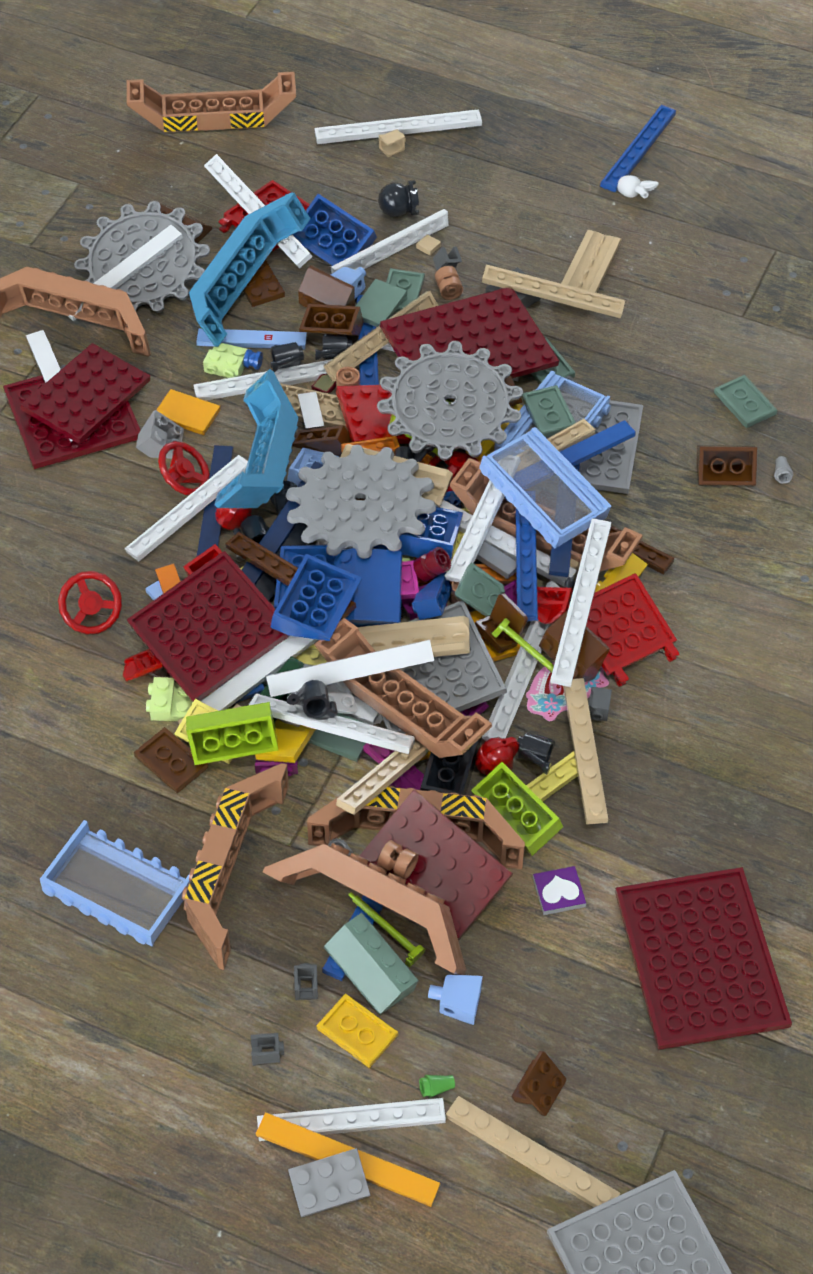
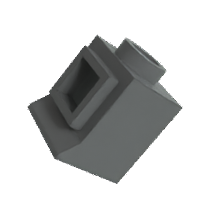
M457 246L453 247L449 254H447L445 247H442L433 257L437 271L444 266H453L455 268L459 262H462Z
M591 687L589 699L591 719L607 721L611 689Z
M303 963L294 966L295 1000L318 999L317 964ZM312 980V988H301V981Z
M278 1033L251 1035L253 1066L280 1062V1055H284V1042L279 1041ZM262 1049H274V1051L262 1052Z

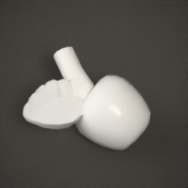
M626 175L619 179L617 188L626 197L633 198L640 194L643 198H647L649 195L648 191L654 190L659 183L655 181L641 182L636 176Z

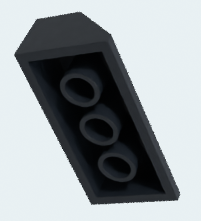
M481 738L463 755L439 758L431 752L420 790H434L439 793L466 795L475 765V757L481 744Z

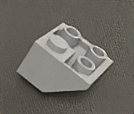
M154 410L138 434L136 448L149 457L159 458V452L165 444L173 441L182 442L184 429L157 410ZM174 449L167 453L166 458L172 459Z

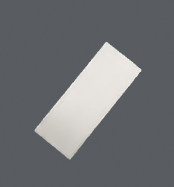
M316 392L298 394L305 428L324 426Z

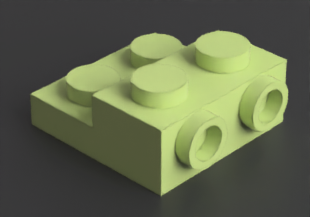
M221 343L218 347L214 346L212 350L209 349L203 361L204 372L227 378L241 376L245 368L243 361L247 349Z
M154 677L153 683H149L148 693L151 695V700L146 702V712H150L151 720L178 721L183 719L193 702L175 680L168 677Z

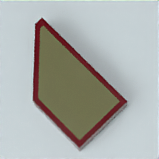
M326 373L321 374L311 388L314 391L331 394L337 384L336 381L332 382Z

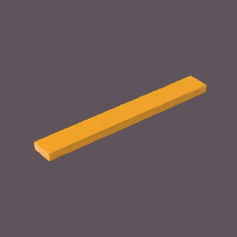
M266 1112L256 1132L257 1137L314 1160H320L355 1149ZM358 1150L366 1181L432 1207L440 1187V1182Z

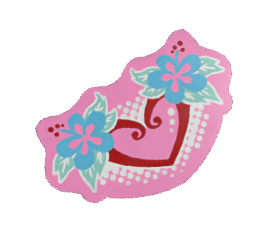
M602 666L595 679L585 682L587 698L590 697L591 687L603 688L609 685L608 679L604 676ZM543 667L535 676L530 690L526 693L528 698L527 709L531 713L543 716L547 721H553L559 713L567 710L563 685L550 683L552 673L546 667Z

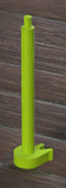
M505 618L492 635L497 638L504 631L552 673L554 665L508 626L510 621Z
M352 892L349 893V896L353 899L352 901L410 952L405 962L408 967H411L424 954L425 948L422 945L415 947L358 895L355 896Z

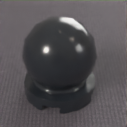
M409 180L406 186L396 182L384 186L378 197L380 209L390 217H400L408 211L411 215H419V210H416V206L419 205L418 190L413 188L416 181Z

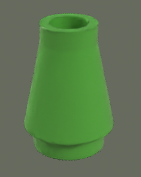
M425 1075L424 1078L419 1079L420 1092L423 1097L428 1096V1098H431L445 1091L455 1089L453 1075Z

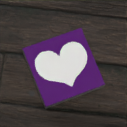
M575 866L533 874V881L543 915L586 907V900Z

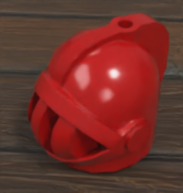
M217 508L215 513L216 520L223 528L234 530L235 528H240L242 521L251 516L252 508Z
M494 737L487 740L478 749L475 765L482 774L488 775L503 762L512 770L514 757L519 748L516 738Z

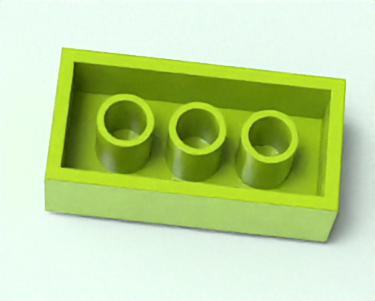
M270 702L186 717V732L195 765L278 751L277 733Z
M503 762L471 790L473 795L489 800L525 842L524 848L532 856L563 828L559 817Z

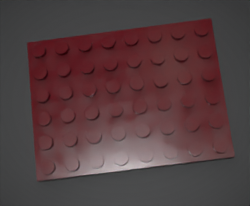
M510 288L495 290L380 321V328L398 357H406L412 361L418 360L421 357L419 348L423 344H430L436 352L442 353L448 349L450 342L459 341L462 344L463 352L467 355L476 353L480 348L488 349L490 351L488 364L494 367L508 364L512 368L510 374L512 379L559 365L558 357L515 291Z
M743 867L615 888L616 898L658 1050L791 1028L792 1021Z

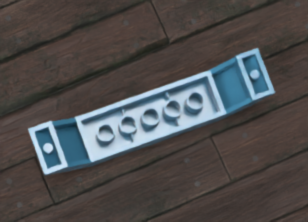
M291 192L246 215L189 291L196 320L215 347H218L227 335L223 328L222 318L275 245L292 234L302 231L309 222L310 217L295 193Z
M271 369L246 390L243 401L248 405L257 423V429L245 473L241 472L217 493L214 504L217 508H258L262 503L266 504L274 493H279L284 486L283 480L287 474L286 467L289 464L288 459L292 452L291 447L295 440L294 434L298 428L297 422L299 417Z

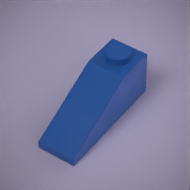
M446 572L439 574L416 594L412 602V608L414 613H417L419 620L443 614L451 593V583L445 578Z

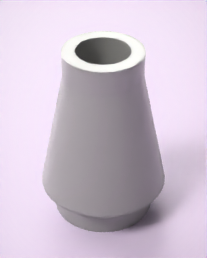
M784 456L776 459L774 473L775 479L782 484L790 482L793 477V471Z

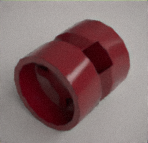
M436 547L427 554L416 558L413 566L417 576L422 581L428 582L439 574L450 570L451 560L443 548Z

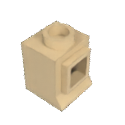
M398 129L379 135V149L387 157L405 150L406 138Z

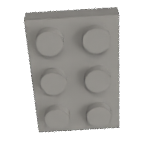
M357 1148L288 1169L301 1217L371 1196Z

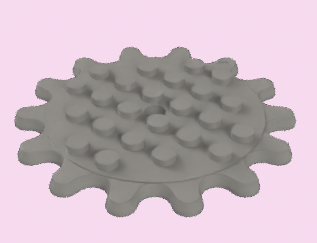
M152 201L144 212H136L131 204H125L121 207V217L118 220H110L104 216L100 217L97 220V225L101 229L100 234L95 237L84 236L80 240L81 246L89 250V255L76 260L75 268L80 272H89L90 276L85 281L95 283L160 232L172 225L182 234L183 238L180 241L177 240L176 244L173 243L172 247L164 250L163 254L157 256L151 263L146 264L144 268L142 267L138 273L131 276L130 279L117 289L127 292L135 311L141 305L147 304L150 305L154 312L160 313L164 309L163 301L167 297L174 296L180 300H185L189 292L184 284L188 280H198L204 273V269L197 266L195 262L200 258L207 257L210 253V248L206 244L195 243L194 240L201 235L203 227L200 223L184 225L182 223L185 217V210L183 208H175L171 213L163 214L160 211V203Z
M459 341L450 342L448 349L442 353L436 352L430 344H423L419 348L421 357L418 360L412 361L402 356L395 360L396 367L401 371L399 376L381 378V387L392 393L389 399L379 401L377 408L382 414H392L396 417L394 422L388 425L390 435L409 434L412 436L409 447L414 453H419L427 446H433L438 449V456L444 461L449 460L453 451L459 448L465 449L472 457H478L482 453V441L491 440L497 444L504 443L507 434L501 429V425L503 423H517L521 419V412L511 408L509 402L521 398L523 390L519 386H509L504 382V379L512 372L511 366L502 364L494 367L488 364L490 351L486 348H480L476 353L467 355L463 352L462 344ZM451 398L455 401L449 404V402H446L445 400Z
M354 445L350 450V455L343 458L335 456L332 452H325L321 457L323 464L321 468L302 467L299 470L298 477L306 484L302 487L288 489L286 493L287 500L297 502L300 506L289 511L287 521L292 524L305 523L308 527L301 535L302 541L312 543L318 539L326 540L328 542L326 551L331 556L340 554L342 549L346 547H353L360 558L366 559L372 555L373 547L380 544L385 545L391 551H398L402 547V542L399 539L401 534L408 532L414 535H421L424 533L425 526L421 521L417 520V517L420 514H431L436 511L434 501L422 497L423 493L434 488V483L430 478H416L413 476L419 469L416 460L409 459L402 463L393 461L394 452L389 447L383 448L376 455H367L361 445ZM356 498H358V499H359V498H363V499H365V500H364V501H362V500H356Z

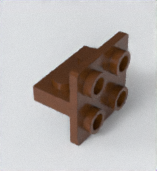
M539 1051L535 1060H532L511 1097L517 1103L533 1105L542 1116H546L564 1086L566 1077L544 1051Z

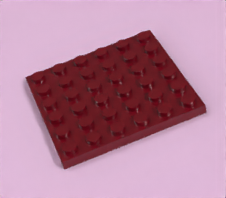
M42 375L3 386L33 469L136 441L141 431L129 401H127L81 444H78L75 441H70L65 435L21 410V404L45 384Z
M225 551L127 619L128 624L162 663V666L192 702L195 699L202 700L289 637V635L270 628L273 613L276 609Z

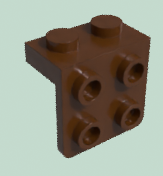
M504 593L498 595L491 615L475 622L480 635L498 653L514 648L518 644L504 631L497 638L492 635L499 624L507 618L510 621L508 626L521 636L528 620L522 610Z

